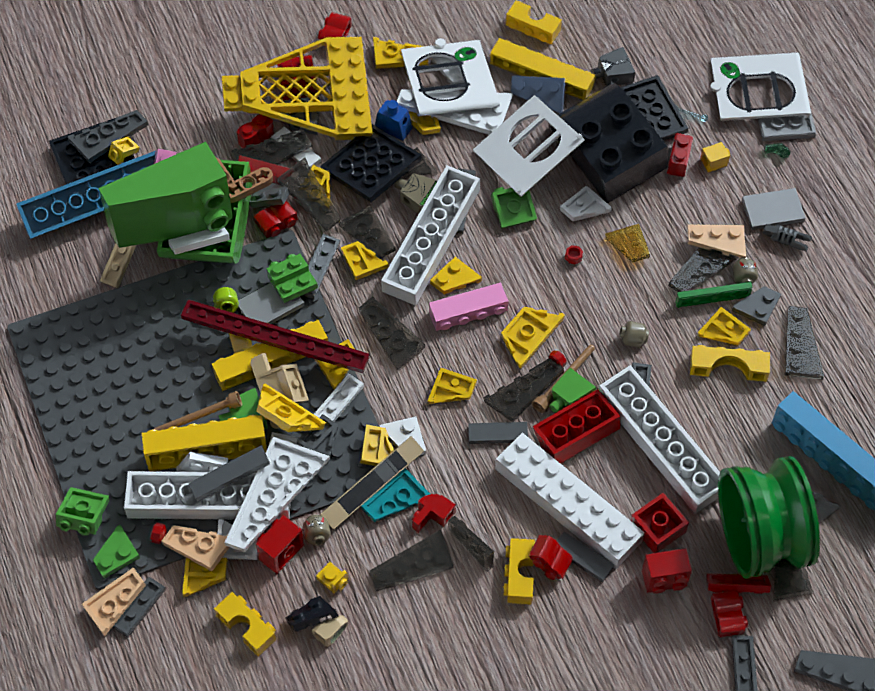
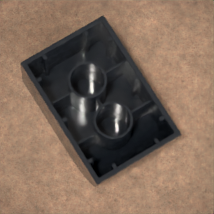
M611 83L558 114L564 122L585 139L570 155L607 204L668 168V146L628 94L617 84ZM549 124V127L553 131V133L556 132V129Z

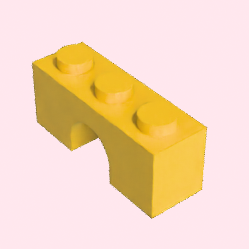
M515 0L506 14V26L552 45L561 31L562 19L546 13L542 19L533 20L530 18L531 6Z
M511 538L510 545H506L505 557L509 558V564H505L504 576L508 577V583H504L503 596H507V603L532 605L534 578L524 577L518 570L523 566H533V561L529 557L535 544L533 539Z
M231 592L214 608L216 617L229 629L240 622L247 623L250 626L249 630L242 636L243 641L258 657L276 641L275 628L269 622L265 624L260 619L262 617L259 612L254 608L251 610L241 595L236 596Z

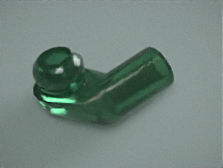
M782 143L764 145L765 154L775 153L781 158H788L791 154L790 149Z

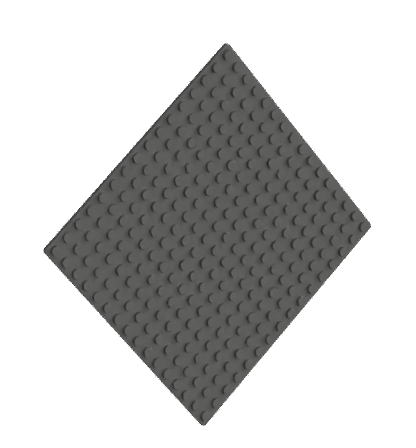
M286 231L275 237L271 236L243 246L237 264L197 261L11 323L7 326L64 497L70 487L109 496V503L102 514V522L96 534L89 533V535L85 536L76 531L96 589L105 588L132 568L141 575L186 558L164 546L163 543H152L151 532L156 523L165 524L167 533L175 525L197 529L200 532L209 533L211 531L218 534V519L127 518L124 505L128 471L149 472L144 457L142 433L226 400V397L235 391L240 395L256 388L258 397H260L256 378L222 391L213 373L212 363L220 358H226L234 354L228 333L181 319V314L188 300L214 307L213 294L219 288H232L236 291L238 300L268 285L271 282L268 279L266 268L272 262L276 261L279 263L286 260L290 254H301L306 261L294 231ZM318 290L315 299L303 295L300 296L304 302L302 308L272 323V325L291 330L302 327L308 322L319 320L328 337V341L336 344L342 343L320 290ZM237 309L234 312L235 314L243 316L239 309ZM251 340L252 346H253L254 344L259 343V342H256V341ZM304 357L290 364H297L309 399L298 405L314 414L334 389L315 359ZM348 371L350 375L358 379L355 371ZM363 389L336 419L335 423L338 425V430L330 460L290 502V520L330 506L375 467L360 463L366 424L379 427ZM228 407L180 427H185L189 424H205L209 421H220L218 415L229 412ZM267 420L268 428L264 429L267 449L272 432L300 437L305 431L287 432L280 428L275 429L271 426L270 421ZM177 468L152 472H177ZM223 519L224 521L230 523L231 525H233V523H234V521H235V520ZM121 525L140 558L104 579L93 559L116 527Z

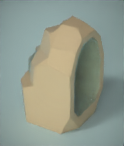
M341 615L334 619H324L312 630V634L324 646L329 647L346 629L348 620Z

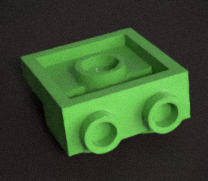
M500 187L494 189L491 199L501 229L537 220L529 190L523 196H519L512 188L505 189Z
M290 254L286 260L279 263L276 261L272 262L266 268L268 279L284 303L318 288V283L310 273L309 266L301 254Z
M70 487L56 513V526H59L63 531L72 529L85 536L89 535V533L95 535L102 522V514L109 503V496Z

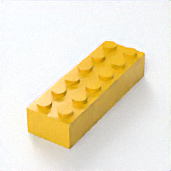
M249 415L245 418H229L225 421H209L205 424H189L185 427H169L165 430H149L142 433L144 457L149 472L177 468L189 452L225 457L231 460L259 446H262L265 453L267 451L262 415Z

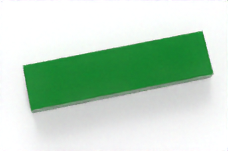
M751 282L677 292L675 303L676 307L680 308L742 299L751 295L753 287Z

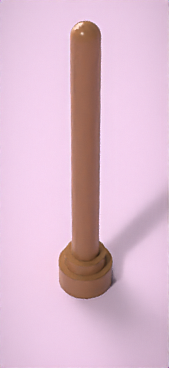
M588 345L569 368L576 371L595 350L594 345ZM558 380L544 395L535 398L532 402L535 410L540 413H544L550 403L549 400L553 397L552 387Z
M235 391L230 393L226 400L158 426L153 430L180 427L227 407L238 408L242 406V400L238 392Z

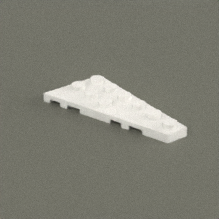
M402 89L397 100L398 105L406 108L408 111L417 113L418 109L412 90ZM446 91L427 95L436 99L446 100L459 96L463 91ZM497 93L500 106L432 114L429 116L490 135L504 122L513 93Z
M273 437L266 451L271 464L257 471L226 538L225 545L245 552L330 460L329 456Z

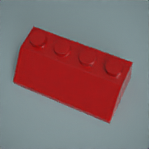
M597 389L537 423L532 428L542 449L561 464L619 430L620 415Z

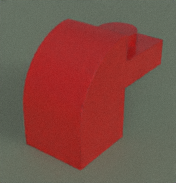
M429 494L422 497L418 501V510L411 519L412 529L419 533L430 519L444 527L456 513V504L439 494Z

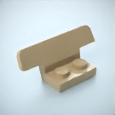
M266 353L252 358L251 366L260 393L265 383L297 404L309 400L297 364L282 365L271 370ZM270 421L273 428L279 429L278 425Z

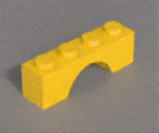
M704 345L692 346L690 375L709 377L715 368L722 365H731L739 368L745 374L747 380L767 382L770 374V352L762 350L748 351L741 348H714Z

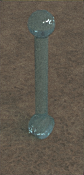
M676 105L681 113L700 118L703 122L708 120V115L706 114L699 115L681 109Z

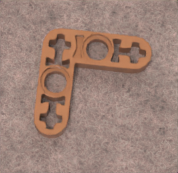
M216 158L227 175L229 192L235 193L234 195L229 194L230 203L237 202L271 185L273 182V173L267 167L260 168L234 181L223 163ZM246 182L253 184L251 188L243 187Z

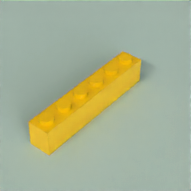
M499 38L490 52V64L517 75L565 78L564 93L582 100L589 96L594 86L595 75L589 71L560 62L557 59L516 45L508 40Z
M319 320L308 322L297 329H291L295 332L328 341V337ZM257 343L251 346V348L237 351L229 357L216 360L212 363V368L222 391L255 378L251 360L260 354L266 353L271 370L306 356L263 343Z

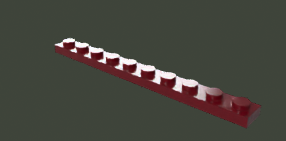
M191 300L187 301L181 314V319L359 373H364L370 358V354Z

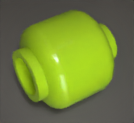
M222 287L213 294L215 308L232 313L238 309V296L232 288Z

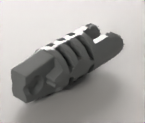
M766 224L763 230V234L771 237V240L802 251H807L808 246L795 241V239L806 242L812 239L810 235L777 224L775 226Z

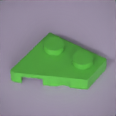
M118 525L93 561L105 579L140 557L121 525Z

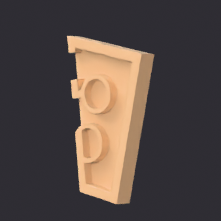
M688 224V244L707 250L721 251L724 255L729 256L731 254L738 256L739 259L746 258L744 225Z
M175 525L172 526L162 540L164 546L210 571H213L230 548L225 545L227 536L218 535L216 532L211 531L209 533L200 532L197 529Z
M132 568L82 603V606L105 636L146 584L136 570Z

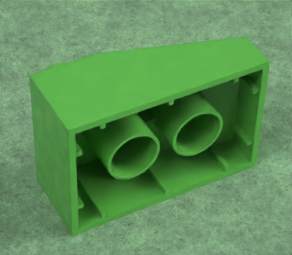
M206 142L99 188L109 231L119 248L178 238L208 229L210 231H218L224 228L229 220L233 219L227 175Z

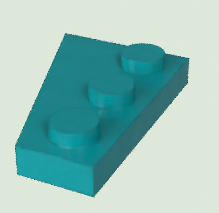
M404 468L361 506V509L374 522H377L417 505L422 497L430 493Z

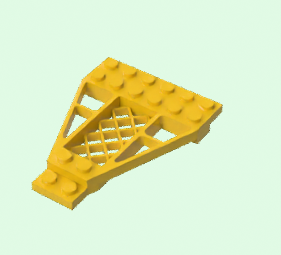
M362 37L324 38L241 71L240 75L222 76L221 78L224 112L244 111L250 114H261L334 137L335 140H353L357 136H372ZM325 46L327 66L306 67L303 61V54ZM299 56L300 67L270 68ZM302 78L309 83L305 88L298 84ZM319 78L326 82L322 88L315 83ZM266 79L273 84L269 89L262 85ZM283 79L290 83L287 88L279 84ZM311 86L318 90L314 96L307 91ZM328 86H330V94L325 91ZM275 87L282 91L279 97L271 92ZM293 87L300 91L297 96L289 92ZM260 89L265 92L262 96H260ZM304 94L310 100L302 102L299 98ZM323 94L328 100L320 102L317 97ZM287 95L292 101L284 103L281 99ZM267 96H270L275 101L271 104H267L263 100ZM332 111L334 130L310 123L309 112ZM305 112L306 121L282 113Z

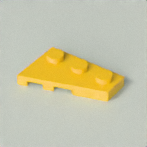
M373 37L376 69L405 67L401 49L425 46L409 43L404 45L397 44L393 40H388L387 42ZM428 59L422 61L418 66L428 65Z

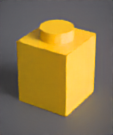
M720 142L702 148L700 160L707 172H711L728 166L730 151Z

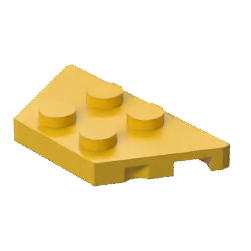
M523 307L501 332L504 343L520 369L564 320L565 314L559 313V315L547 313V310Z
M263 384L256 412L265 419L272 421L280 429L287 432L322 430L324 428L325 421L269 385Z

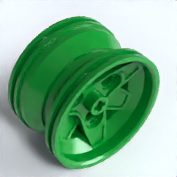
M786 456L774 459L766 473L747 466H733L731 468H723L720 471L718 478V503L722 528L732 561L743 578L761 576L763 573L769 572L781 559H786L796 568L814 566L817 563L820 552L817 510L808 479L801 465L794 457Z

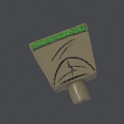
M412 174L408 181L400 178L394 187L401 190L400 201L419 214L438 180Z

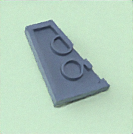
M512 76L511 93L526 100L535 95L551 110L558 113L563 112L565 78Z

